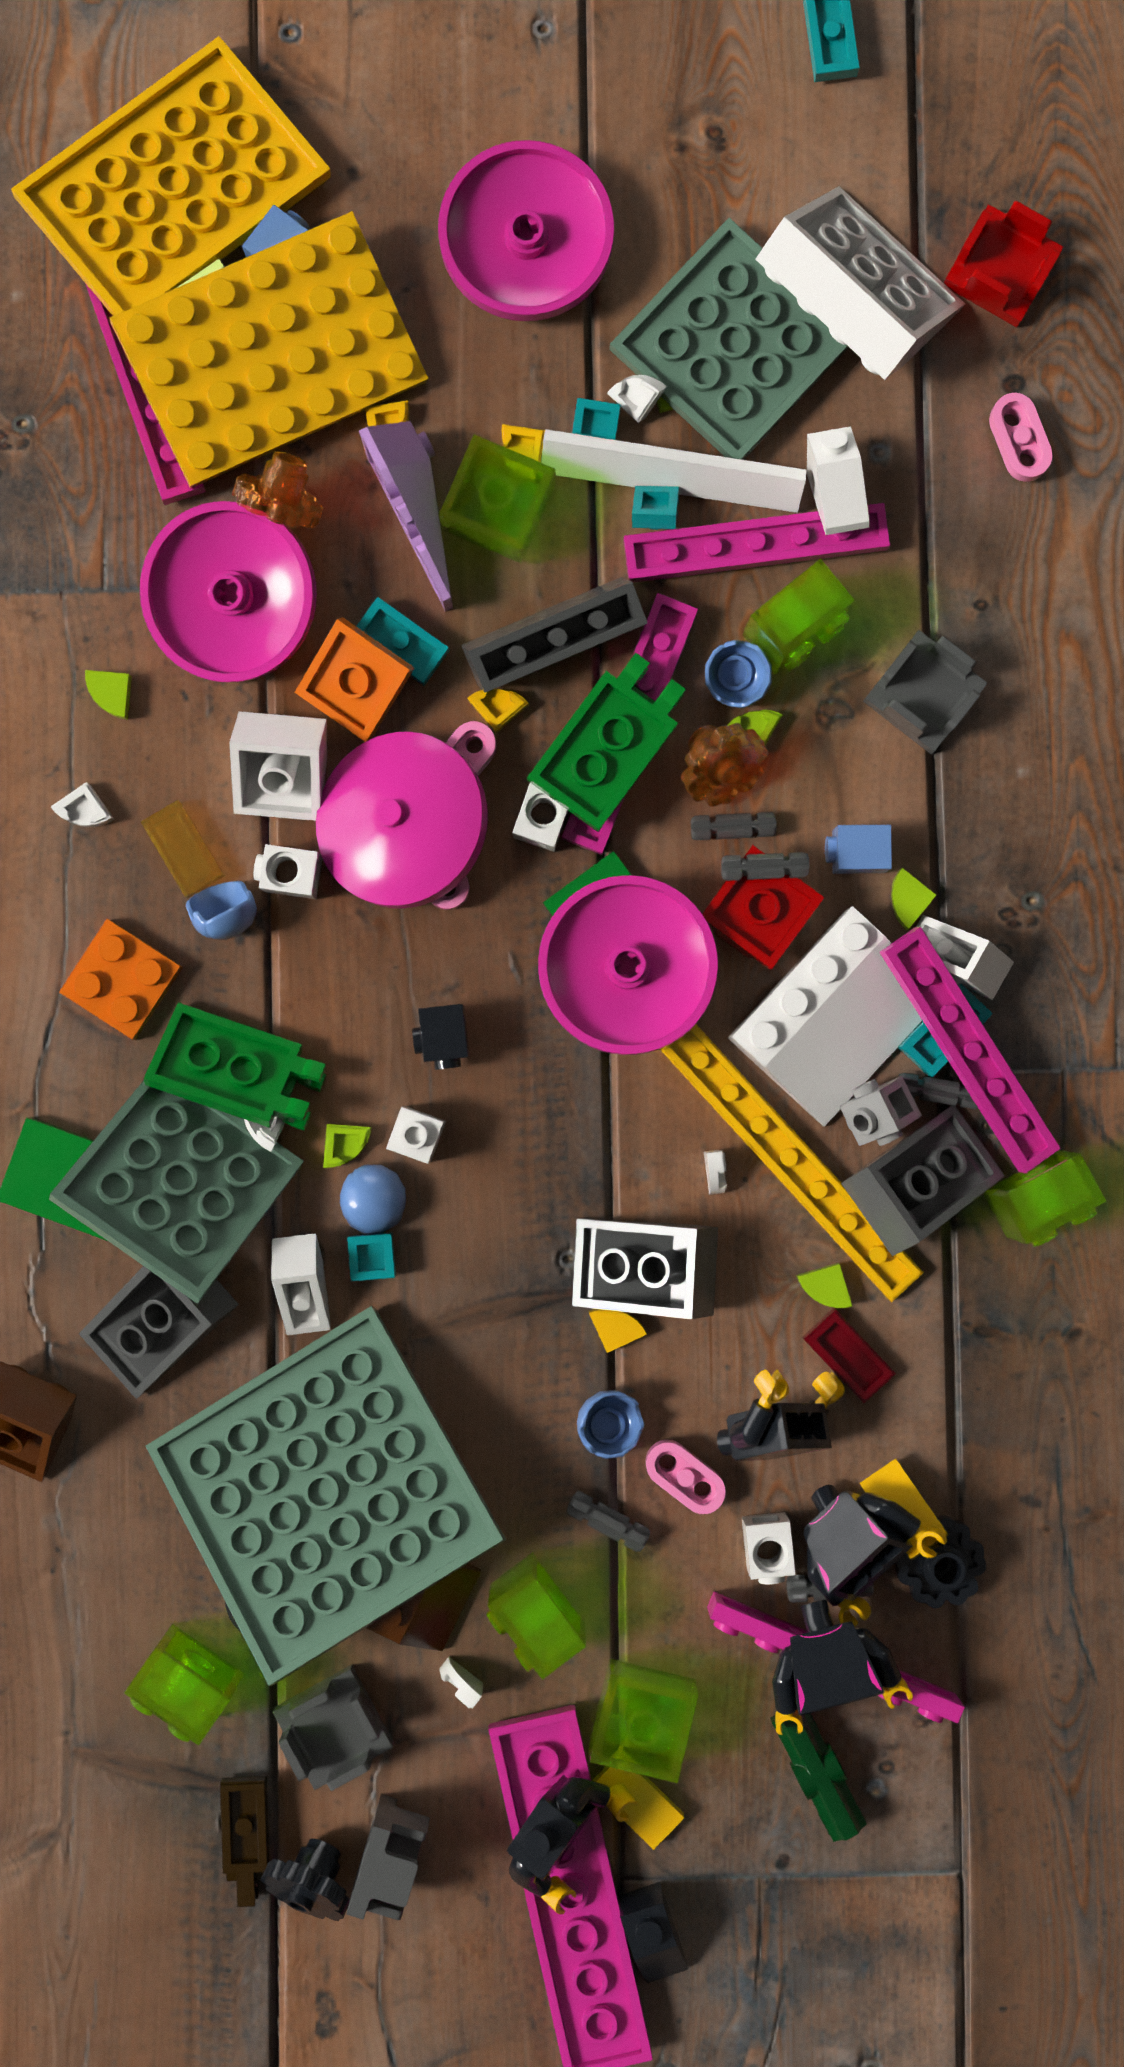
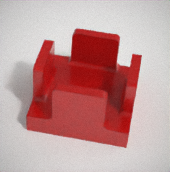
M1014 201L1008 213H1004L988 204L965 241L943 283L951 291L1017 328L1058 259L1063 246L1046 236L1052 221L1024 204Z
M752 845L743 858H746L749 854L765 853ZM784 875L783 878L754 880H747V876H743L740 880L725 881L702 915L708 925L716 930L715 934L748 959L753 957L771 970L825 897L799 878H789V875Z

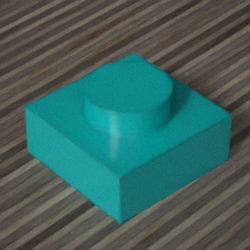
M577 398L572 433L616 440L621 404Z
M635 486L632 528H649L653 530L676 529L679 487Z
M393 1232L347 1237L351 1281L396 1277Z

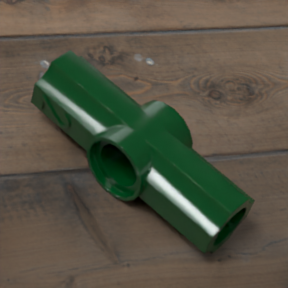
M812 1714L802 1715L803 1731L798 1734L797 1724L794 1721H784L782 1723V1735L778 1734L791 1759L790 1766L808 1800L812 1799L818 1815L833 1842L839 1840L846 1841L858 1835L860 1830L867 1825L866 1820L845 1782L848 1779L829 1742L825 1743ZM774 1715V1716H772L770 1719H771V1722H772V1724H773V1726H774V1728H775V1730H776L775 1715Z

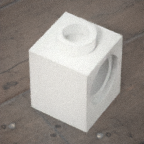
M530 783L512 832L513 838L555 852L568 810ZM548 803L555 808L557 814L551 823L539 824L532 819L531 811L537 804Z
M265 844L264 854H257L255 859L254 880L259 881V889L264 892L317 899L323 858L316 851ZM286 860L295 861L298 868L296 877L288 883L279 882L276 877L278 865Z
M402 1106L386 1149L429 1164L432 1161L446 1121L407 1106Z
M786 1513L742 1516L746 1566L751 1580L758 1579L760 1584H778L785 1581V1576L795 1575L791 1526ZM766 1541H775L780 1544L778 1554L771 1559H763L757 1555L759 1546Z

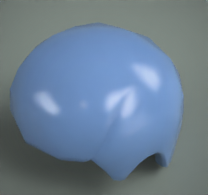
M740 640L727 641L712 651L705 664V684L714 699L730 707L745 708L754 704L765 696L772 683V665L766 653L758 645Z
M242 881L224 882L208 887L193 895L186 902V909L194 928L207 938L220 940L234 938L243 933L252 925L257 912L254 896L250 890L248 891L245 883Z
M363 1165L354 1169L353 1173L348 1174L340 1192V1207L343 1216L352 1228L364 1234L384 1233L397 1225L402 1219L406 1205L405 1187L396 1172L383 1165Z
M617 1390L599 1391L585 1400L577 1417V1432L584 1447L590 1453L604 1459L623 1457L635 1448L645 1426L638 1401Z

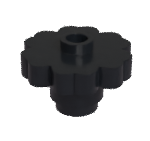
M947 1515L938 1517V1520L949 1535L945 1545L938 1542L930 1548L937 1553L936 1557L926 1558L919 1555L911 1560L908 1554L905 1553L895 1562L896 1576L901 1583L909 1586L913 1599L919 1603H926L935 1609L940 1608L946 1599L954 1605L963 1604L968 1597L973 1596L978 1591V1583L975 1576L981 1575L986 1570L983 1545L978 1540L970 1538V1530L966 1524L953 1520ZM945 1558V1562L941 1566L935 1567L940 1559Z
M312 1838L309 1839L306 1847L300 1848L295 1861L288 1860L285 1863L278 1859H272V1861L268 1862L261 1881L267 1885L266 1890L294 1910L319 1919L327 1917L334 1921L343 1919L347 1912L350 1898L346 1896L347 1891L335 1882L340 1869L338 1861L341 1853L331 1844Z

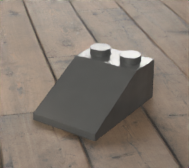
M951 1105L866 1164L841 1184L887 1250L894 1256L921 1242L1005 1177V1175L956 1106Z
M577 1218L572 1306L684 1319L714 1316L718 1227Z
M143 1266L85 1326L79 1335L130 1393L138 1399L212 1332L239 1304L217 1279L197 1304Z

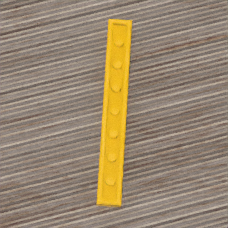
M697 1024L679 1040L659 1049L890 1302H893L924 1273L905 1251L894 1256L890 1254L847 1193L841 1181Z

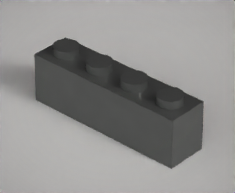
M620 577L461 646L477 685L486 693L647 624V620L633 582Z

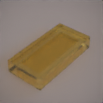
M180 800L174 801L141 821L148 836L186 898L191 897L225 876Z

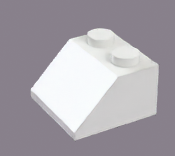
M239 711L229 742L234 814L316 821L317 810L321 805L322 790L325 785L327 720Z

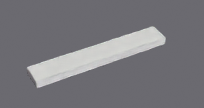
M545 429L540 473L634 488L635 486L679 487V495L798 513L807 470Z

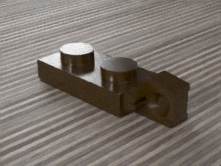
M267 1776L222 1778L220 1782L223 1874H226L227 1881H236L237 1907H255L256 1899L259 1898V1880H261L265 1868L270 1861Z

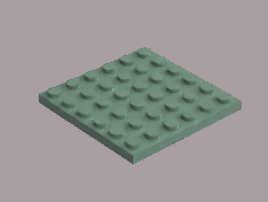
M373 1306L365 1309L145 1446L269 1686L275 1685L506 1541L384 1322Z

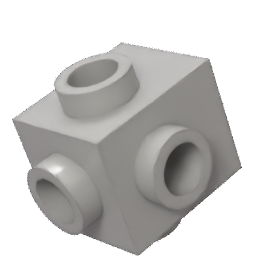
M902 1076L882 1085H878L876 1079L868 1081L852 1090L854 1098L840 1106L846 1123L859 1146L874 1140L877 1141L879 1146L890 1143L903 1135L902 1128L922 1116Z

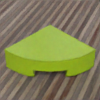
M85 670L86 685L93 700L109 714L128 720L132 676L126 673Z
M767 709L747 712L734 718L726 726L722 734L760 755L783 714Z
M904 868L897 872L893 880L891 898L896 919L908 930L935 898L936 894Z
M327 1124L323 1168L341 1166L356 1158L367 1145L372 1127Z
M839 1263L796 1275L803 1290L815 1301L833 1308L852 1307Z

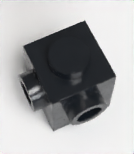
M456 1004L419 1008L420 1027L412 1028L415 1054L423 1053L424 1062H434L435 1070L461 1067L460 1059L470 1058L464 1005Z

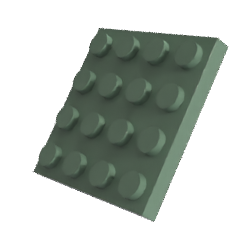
M728 218L610 343V351L636 375L650 376L666 385L667 387L661 397L724 457L744 460L846 352L849 346L836 341L830 334L829 328L817 316L804 311L799 306L797 298L787 288L773 282L767 276L765 268L755 260L763 248L731 218Z
M143 1080L50 1193L49 1200L198 1304L302 1167L304 1161L277 1142L271 1152L263 1148L250 1135L244 1119L146 1086Z

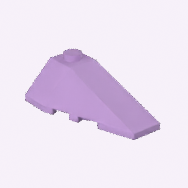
M411 421L365 427L359 430L367 459L446 612L453 608L430 461V458L436 456L426 433L423 431L417 434Z

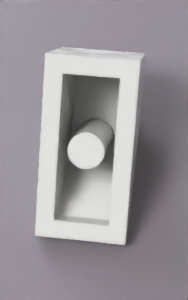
M851 426L807 434L806 474L825 535L869 528L862 461Z
M922 915L916 927L922 928L956 984L961 983L969 991L993 1000L1014 961L989 940Z
M316 1233L273 1238L271 1281L286 1334L294 1335L331 1330L324 1264Z

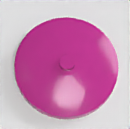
M531 140L512 141L493 146L481 152L467 162L455 175L441 203L438 237L442 259L450 278L461 293L473 304L501 318L515 321H538L569 311L587 298L596 288L611 258L614 239V217L612 206L603 184L593 170L579 157L550 143Z
M230 501L210 502L195 506L179 514L156 536L148 550L142 567L140 601L146 625L153 639L165 655L179 667L193 675L212 681L244 682L254 680L284 665L297 652L306 639L316 609L317 591L314 570L302 543L292 530L278 518L248 504Z
M394 732L377 736L348 753L333 770L322 790L321 805L316 815V836L321 856L326 867L340 885L353 895L369 903L397 909L428 904L454 889L466 877L477 861L487 831L488 810L486 796L482 783L469 762L443 741L416 732Z
M633 875L601 879L586 885L571 895L557 909L549 921L541 940L538 957V974L543 996L560 1025L570 1035L587 1046L617 1055L650 1053L662 1049L683 1037L704 1014L715 989L718 971V957L713 934L704 916L694 903L684 894L666 883Z

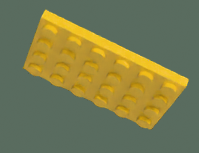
M218 36L19 182L11 190L18 203L114 316L177 288L216 260L223 259L248 239L273 205L283 212L287 211L331 178L329 166L221 37Z
M353 211L109 317L110 323L190 489L364 411L367 407L375 406L426 383L428 380V376Z

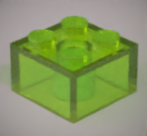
M474 434L438 515L441 530L521 564L556 485V469Z
M820 558L752 613L742 635L748 642L758 645L766 653L775 675L784 667L791 672L810 656L809 652L815 648L816 645L814 643L820 640L823 644H826L844 629L843 625L851 618L847 612L855 600Z
M1060 1150L1026 1174L1017 1172L993 1185L983 1193L1006 1237L1026 1245L1032 1243L1034 1247L1055 1238L1058 1235L1055 1229L1070 1221L1073 1225H1078L1091 1219L1097 1214L1095 1207L1107 1202L1081 1153Z
M533 1552L490 1584L487 1605L490 1610L486 1615L500 1635H504L507 1632L517 1645L513 1651L521 1665L528 1672L534 1669L543 1680L586 1647L585 1622Z
M172 1623L124 1694L131 1698V1704L138 1711L148 1716L154 1714L167 1723L169 1731L175 1737L185 1742L191 1740L199 1746L231 1700L244 1673Z
M609 1658L589 1742L590 1762L678 1783L698 1699L695 1679Z

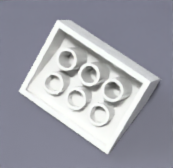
M840 186L786 215L755 259L765 268V273L773 282L787 288L797 298L799 306L804 311L817 316L829 328L830 334L836 341L843 345H848L861 358L862 364L867 370L873 374L880 375L884 380L902 368L965 305L956 294Z
M853 906L845 910L728 1036V1039L823 1127L838 1113L840 1106L850 1100L853 1096L852 1090L864 1084L922 1021L879 953L889 946L891 942Z

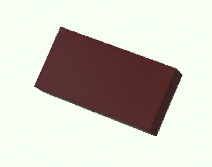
M835 1308L830 1310L802 1337L863 1403H866L896 1374Z

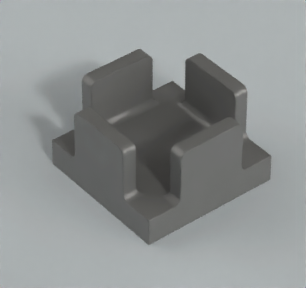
M918 630L863 702L932 754L945 737L959 724L980 697L981 691L988 683L972 671L977 662L951 641L942 636L937 642H934Z
M353 1665L275 1706L273 1714L282 1729V1735L279 1740L280 1748L298 1781L300 1782L308 1778L314 1790L325 1784L328 1785L330 1791L337 1789L369 1771L372 1760L393 1747L394 1741Z
M381 1794L355 1877L346 1915L364 1920L366 1912L369 1911L395 1920H401L419 1864L417 1856L422 1841L426 1839L430 1821L429 1817L396 1806L398 1799Z

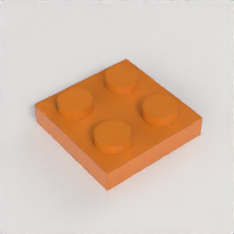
M342 617L334 623L294 693L366 742L375 735L415 667Z
M106 919L59 993L130 1039L136 1040L183 969V966L112 920Z

